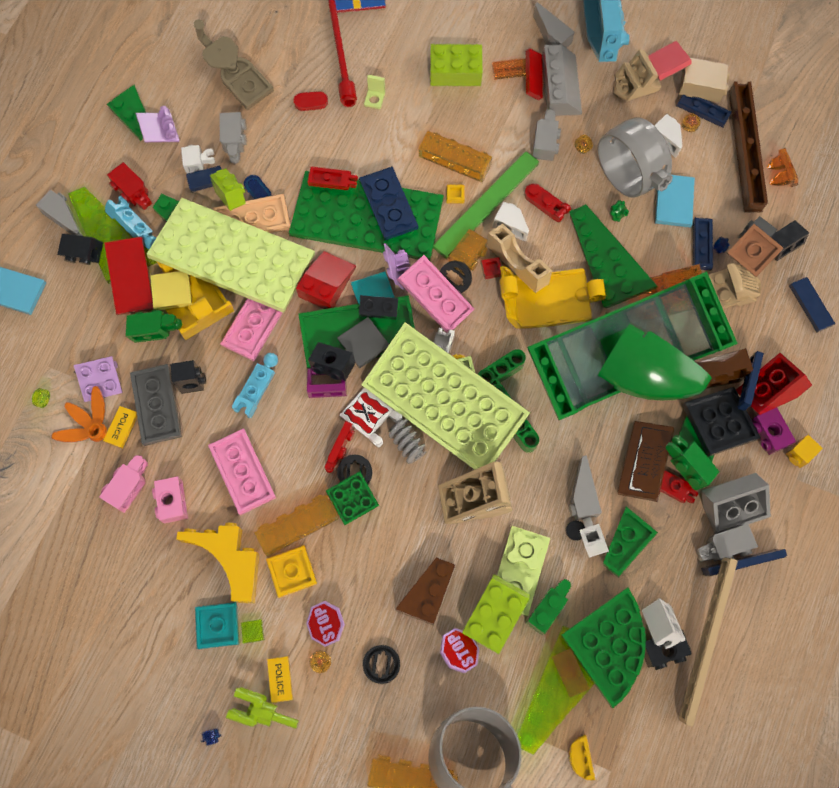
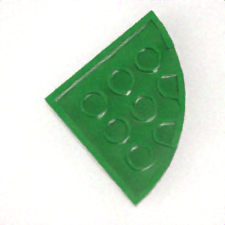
M628 587L561 634V637L611 709L616 707L631 691L637 676L640 674L645 656V627H643L640 608Z

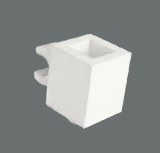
M199 145L181 147L183 167L186 174L204 170V164L215 163L214 157L209 158L210 155H214L213 149H206L202 153Z
M591 517L583 519L585 528L581 529L580 533L589 558L609 552L600 525H593Z

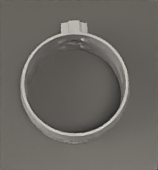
M640 117L626 120L601 137L598 143V156L601 167L610 183L623 195L635 198L646 194L654 188L662 192L672 182L673 176L670 175L672 158L669 147L660 131L648 120Z
M470 707L453 713L440 724L432 737L428 754L430 773L438 788H464L456 782L447 770L442 754V740L447 726L460 721L480 724L496 737L505 757V774L499 788H512L511 785L514 783L520 770L522 753L515 730L503 716L488 708Z

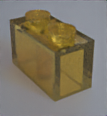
M469 229L450 254L449 262L461 261L473 271L478 264L477 260L480 256L484 257L488 251V240Z

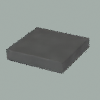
M369 317L337 338L346 351L353 352L355 364L359 369L382 354L389 346V343Z

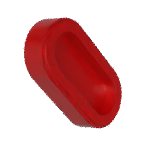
M321 91L299 93L293 99L294 106L299 111L321 110L328 105V97Z

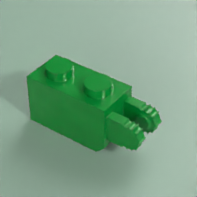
M152 310L149 313L136 312L134 315H127L125 337L134 343L166 339L170 331L178 330L182 327V320L177 319L173 314H165L161 310Z

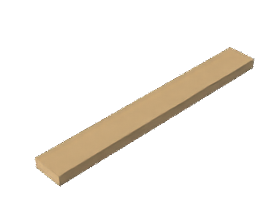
M722 558L679 716V721L692 727L738 560L732 558Z

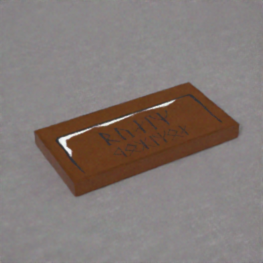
M634 421L617 492L618 495L658 502L669 455L665 447L672 440L674 427Z

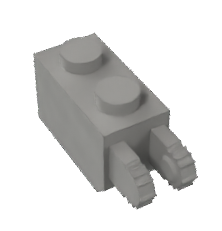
M547 110L545 118L537 121L533 147V157L536 159L553 161L554 155L558 154L559 144L556 142L557 139H560L561 129L558 128L559 121H555V110Z
M241 112L220 113V143L222 144L223 151L230 157V162L234 164L239 163L240 152H244V145H247L246 134H244V130H247L246 119L242 118Z

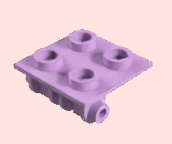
M166 106L160 107L159 113H136L144 142H179L170 110Z
M385 243L383 255L389 266L387 274L390 279L394 280L395 285L405 290L397 279L410 268L408 254L405 250H400L398 254H394Z
M112 356L74 365L84 402L91 401V392L94 386L99 387L103 398L123 393L116 371L118 365L116 361H113Z

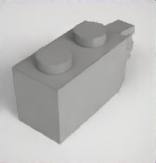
M749 524L709 537L706 542L707 545L697 549L696 552L700 562L714 560L715 562L718 560L722 561V558L734 559L733 556L740 554L741 557L753 553L752 549L758 546Z

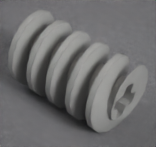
M405 419L396 423L388 432H390L389 438L394 439L393 443L398 445L397 449L399 451H403V457H408L406 462L410 464L424 456L427 451H422L425 444L418 445L421 441L420 438L414 439L417 433H409L412 426L405 427V424L408 422Z

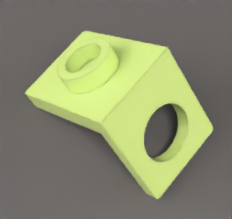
M368 75V92L364 106L381 109L386 93L385 78ZM376 96L379 98V101L371 103L369 99Z

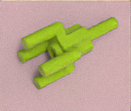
M242 687L240 689L236 688L234 697L251 702L247 713L233 708L232 710L229 709L226 715L227 719L250 727L258 723L270 727L272 721L296 729L299 723L297 719L277 713V705L266 702L267 697L265 695Z

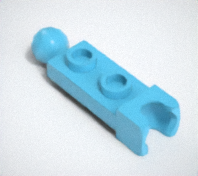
M122 196L118 197L119 201L117 204L112 200H108L105 205V212L112 219L115 218L133 238L142 237L145 247L150 249L156 240V237L152 236L153 231L129 207V203Z
M267 353L264 356V365L256 364L241 393L232 405V409L235 412H239L242 407H246L245 414L248 418H252L259 401L275 374L270 369L278 363V357L274 353Z

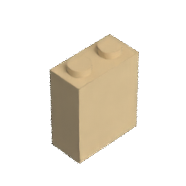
M690 58L692 64L682 69L679 95L695 96L720 103L722 97L726 96L729 87L726 85L730 73L727 72L728 65Z

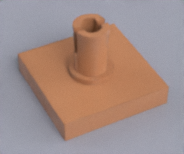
M753 224L727 254L754 277H757L783 250V247Z

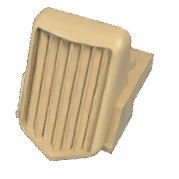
M638 50L630 63L624 62L614 75L616 77L614 94L625 101L649 95L661 89L657 79L659 75L644 50Z
M735 263L727 264V269L709 274L723 309L734 305L739 307L756 302V297H759L761 294V281L759 278L754 277L741 265Z

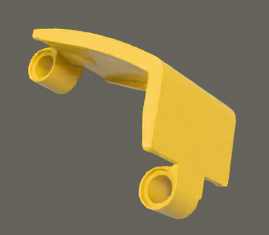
M157 262L163 273L179 271ZM189 275L192 304L185 307L165 309L169 315L173 314L177 319L182 320V327L178 330L185 341L234 312L231 302L226 300L216 285Z
M506 266L500 267L502 278L499 281L501 297L505 301L506 317L517 329L550 327L591 321L590 303L606 298L603 279H594L587 283L586 273L583 268L552 272L549 284L535 293L517 275H514Z

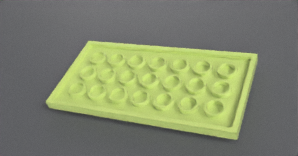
M181 198L147 252V257L283 313L315 255L314 250L184 198Z
M407 323L403 324L361 384L474 470L495 462L531 413Z

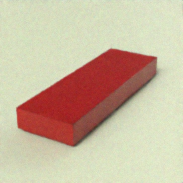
M529 48L526 50V95L540 100L543 98L542 54Z

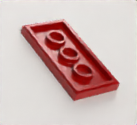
M136 237L104 242L116 315L153 310L152 289L143 238Z

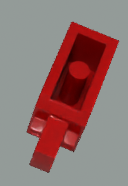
M124 162L107 174L111 188L115 192L118 190L121 193L120 196L127 202H130L133 206L138 205L143 210L152 204L148 197L149 191L145 187V183Z

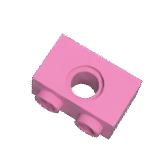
M178 476L154 481L155 488H152L153 498L157 501V507H155L156 518L164 524L188 519L183 481ZM170 496H173L172 503L166 505V499Z

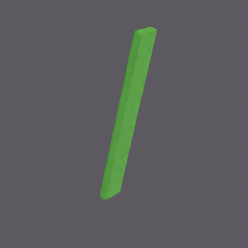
M525 152L433 245V249L447 259L539 165V161L528 152Z

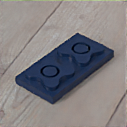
M393 166L359 177L360 184L384 241L418 229L417 221Z

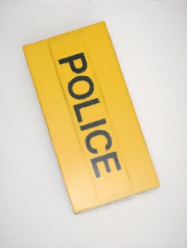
M119 406L103 441L123 449L137 420V412Z
M289 656L267 659L271 703L293 700Z

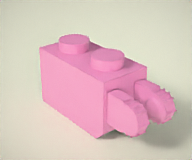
M136 455L127 466L122 464L121 467L115 470L110 483L102 488L99 497L125 513L145 485V478L142 474L148 466L147 461L142 456Z

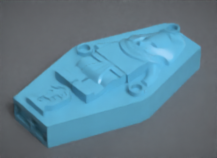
M583 0L587 38L598 61H616L618 50L623 45L629 44V34L624 30L626 21H624L621 0Z

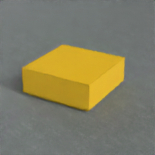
M447 185V203L464 204L465 185Z

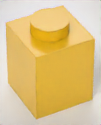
M806 435L785 455L793 465L802 468L823 448L811 436Z

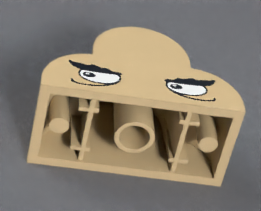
M492 462L438 485L445 524L492 518L512 511L505 472L500 462Z

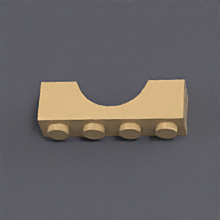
M501 224L488 233L487 247L535 293L549 284L552 270L540 258L536 261L527 258L518 247L515 235L506 226Z

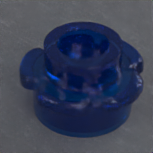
M721 236L716 240L713 245L716 253L719 254L727 251L730 246L728 243L729 239Z
M218 728L201 733L202 740L200 741L205 742L206 746L219 742L218 738L222 734H219Z

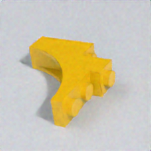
M225 523V526L219 525L218 533H216V530H204V533L196 532V529L188 528L184 529V532L177 531L176 540L181 543L202 547L213 554L220 562L229 580L232 602L255 604L260 554L254 552L255 549L242 548V551H240L242 529L236 523Z

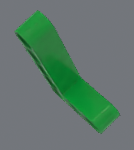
M512 350L482 369L478 375L482 378H488L490 384L510 397L501 382L523 368L526 355L522 350ZM518 358L521 362L515 363L512 361V359ZM504 368L506 372L499 373L496 369ZM526 419L522 424L523 429L518 430L513 438L523 451L531 453L537 448L540 440L538 434ZM525 439H532L534 445H527Z

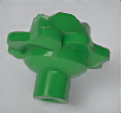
M618 200L610 208L613 221L620 222L623 217L629 214L625 201Z

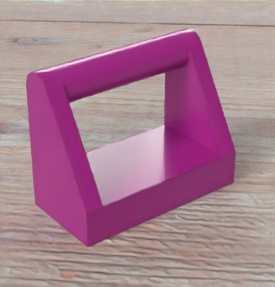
M308 368L307 394L309 398L347 396L346 381L342 380L339 384L313 385L312 375L325 374H316L311 368Z

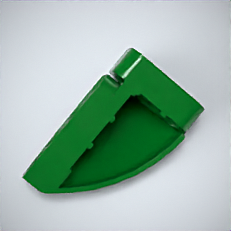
M630 323L597 375L614 385L613 388L622 393L642 399L659 401L678 400L699 395L706 389L712 379L702 367L676 347L651 331H648L643 338L645 332Z

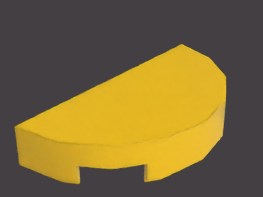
M583 735L572 743L569 750V762L572 770L578 776L586 780H596L587 735Z

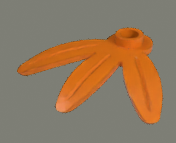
M94 386L91 392L93 418L79 406L70 402L65 403V409L69 415L84 429L61 430L54 432L51 436L52 439L61 442H78L88 438L94 442H99L105 438L107 428L102 424L105 404L98 386Z

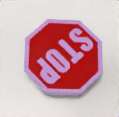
M327 601L311 607L306 622L311 639L324 647L340 640L345 625L340 609Z
M455 628L442 636L440 654L449 668L466 673L478 665L479 647L475 640L463 634L462 630Z

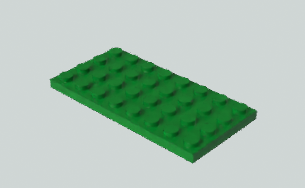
M305 171L289 236L379 253L385 251L384 244L386 243L394 254H398L400 250H405L408 258L419 260L425 255L431 261L444 195L402 188L417 221L418 229L384 241L359 180L356 181V188L349 187V190L308 186L310 171Z

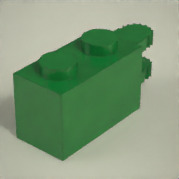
M675 435L671 440L672 442H669L665 447L672 457L671 463L695 491L709 486L720 471L695 441L688 444L681 436Z
M567 579L561 580L554 589L552 587L548 589L525 623L539 634H546L568 601L566 595L572 587L570 581Z

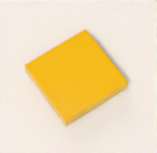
M305 545L266 559L278 598L317 584Z

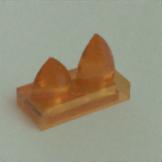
M786 148L778 150L779 155L769 162L767 168L784 170L774 176L770 184L775 186L790 184L791 188L797 186L798 176Z

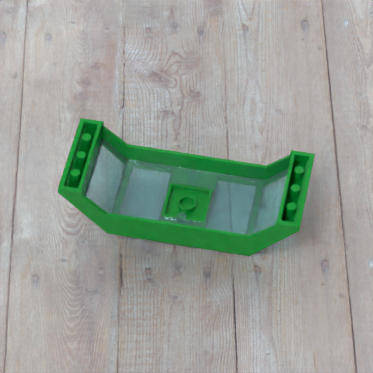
M707 271L527 347L558 421L620 393V391L613 388L614 385L597 375L629 323L645 332L643 338L648 331H651L676 347L693 361L738 344Z

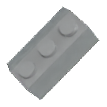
M757 473L702 490L703 508L715 534L771 517L769 484Z

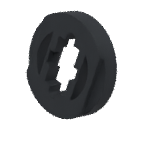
M450 261L440 269L441 274L460 294L471 285L472 273L465 263ZM455 267L461 269V270L463 271L464 275H463L460 271H458ZM446 270H452L454 273H457L463 279L462 283L464 285H457L447 277L448 273Z
M354 454L342 459L337 469L339 482L345 480L343 476L345 466L347 465V478H349L350 464L357 461V464H360L362 475L363 465L365 466L366 476L364 479L367 484L370 483L373 472L371 464L365 457Z
M386 645L372 647L363 659L365 675L369 680L377 684H386L395 679L400 670V659L396 651ZM385 651V655L388 656L385 675L382 674V677L379 678L378 674L375 673L378 654ZM375 654L373 668L371 672L369 663L371 657ZM392 657L394 660V668L393 671L389 674L390 662Z

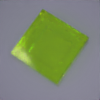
M262 619L241 622L243 644L265 641Z

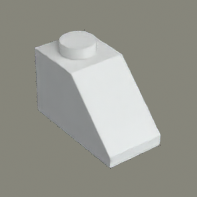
M666 114L654 126L664 137L671 155L676 158L683 146L681 126L674 118Z
M503 202L494 219L493 228L503 224L516 238L526 242L529 229L520 208L512 203Z

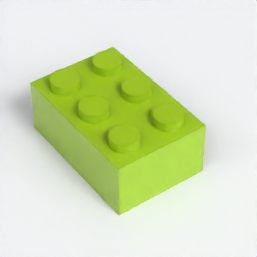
M431 44L430 86H481L483 74L482 44Z
M494 574L462 633L499 654L527 605L530 594Z

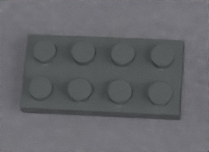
M164 364L130 372L142 445L147 446L182 437L170 366Z

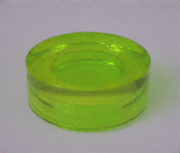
M42 388L35 390L32 395V404L39 408L46 407L50 399L49 391Z

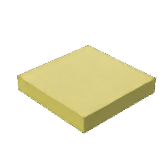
M177 271L151 275L154 310L185 307L192 304L189 274Z

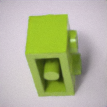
M225 168L210 175L215 193L229 211L246 204L243 195L245 189L241 183L237 182L233 173L230 174Z

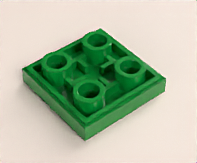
M360 471L325 490L344 525L379 506Z

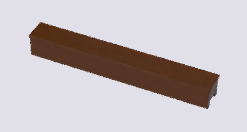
M736 81L728 92L744 213L763 212V209L768 204L752 83L748 81L747 84H738V81Z

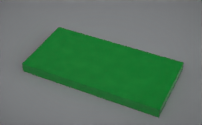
M409 295L396 297L398 298L396 320L369 318L389 344L404 323L409 324L415 329ZM360 303L298 314L307 369L311 368L308 359L318 342L345 350L337 338L367 318L359 317Z

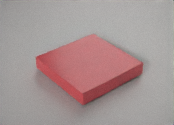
M677 41L648 56L659 75L658 79L660 81L692 64L690 57Z

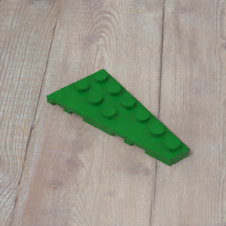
M586 204L569 211L593 279H603L606 298L601 301L605 308L612 307L658 288L654 281Z

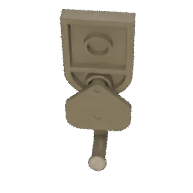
M202 20L194 22L197 38L206 47L202 52L204 60L212 68L221 69L223 84L246 110H249L274 91V87L250 61L238 57V46L229 37H220L212 42L204 33V22Z

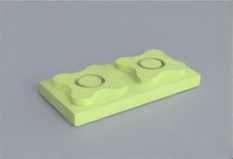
M512 526L497 576L530 594V599L521 614L528 617L550 538Z

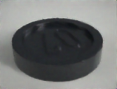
M571 521L566 527V535L573 541L581 540L580 530L584 529L585 525L580 521Z

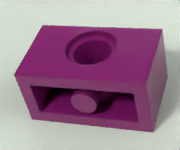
M778 408L757 415L752 419L761 437V446L767 451L768 455L796 443ZM768 429L774 432V436L769 433Z

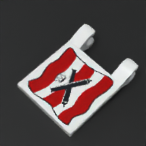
M365 387L340 414L341 418L352 423L356 430L378 448L381 447L383 441L380 436L375 434V431L388 417L395 423L403 420L400 413L393 410Z

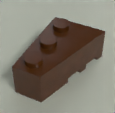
M746 348L696 362L712 377L706 389L739 383L753 371Z
M436 557L395 608V611L434 626L455 564Z

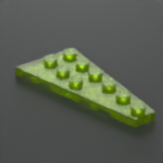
M86 187L68 193L87 237H93L102 242L133 238L115 218L112 219L105 212V206ZM103 243L99 266L106 282L110 284L105 245ZM144 246L147 266L156 264L155 260L147 257L149 250Z
M564 625L561 627L517 733L521 749L532 755L536 753L555 728L594 685L561 637V634L570 629Z

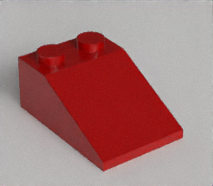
M323 251L304 273L296 288L298 297L323 309L334 308L356 265Z
M779 353L760 369L751 407L759 415L797 399L812 384L798 367L783 354ZM743 384L736 389L739 396L741 395Z

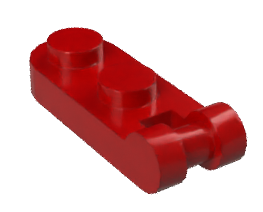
M532 183L525 188V199L554 221L560 223L564 215L571 211L569 204L563 203L540 185Z

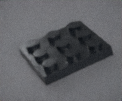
M735 387L682 404L707 457L757 441L761 438L747 410L738 409L740 397Z

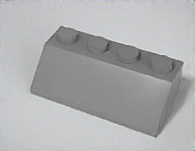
M561 44L544 45L542 66L547 110H555L556 116L582 115L576 55Z

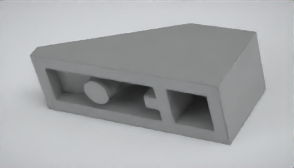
M537 2L533 17L546 45L561 44L567 48L572 44L575 32Z
M49 190L36 204L37 208L43 215L71 235L83 236L71 208L66 203V197L59 192L56 194Z
M587 455L582 456L579 461L570 501L571 504L569 505L570 515L574 516L576 521L588 517H598L602 513Z

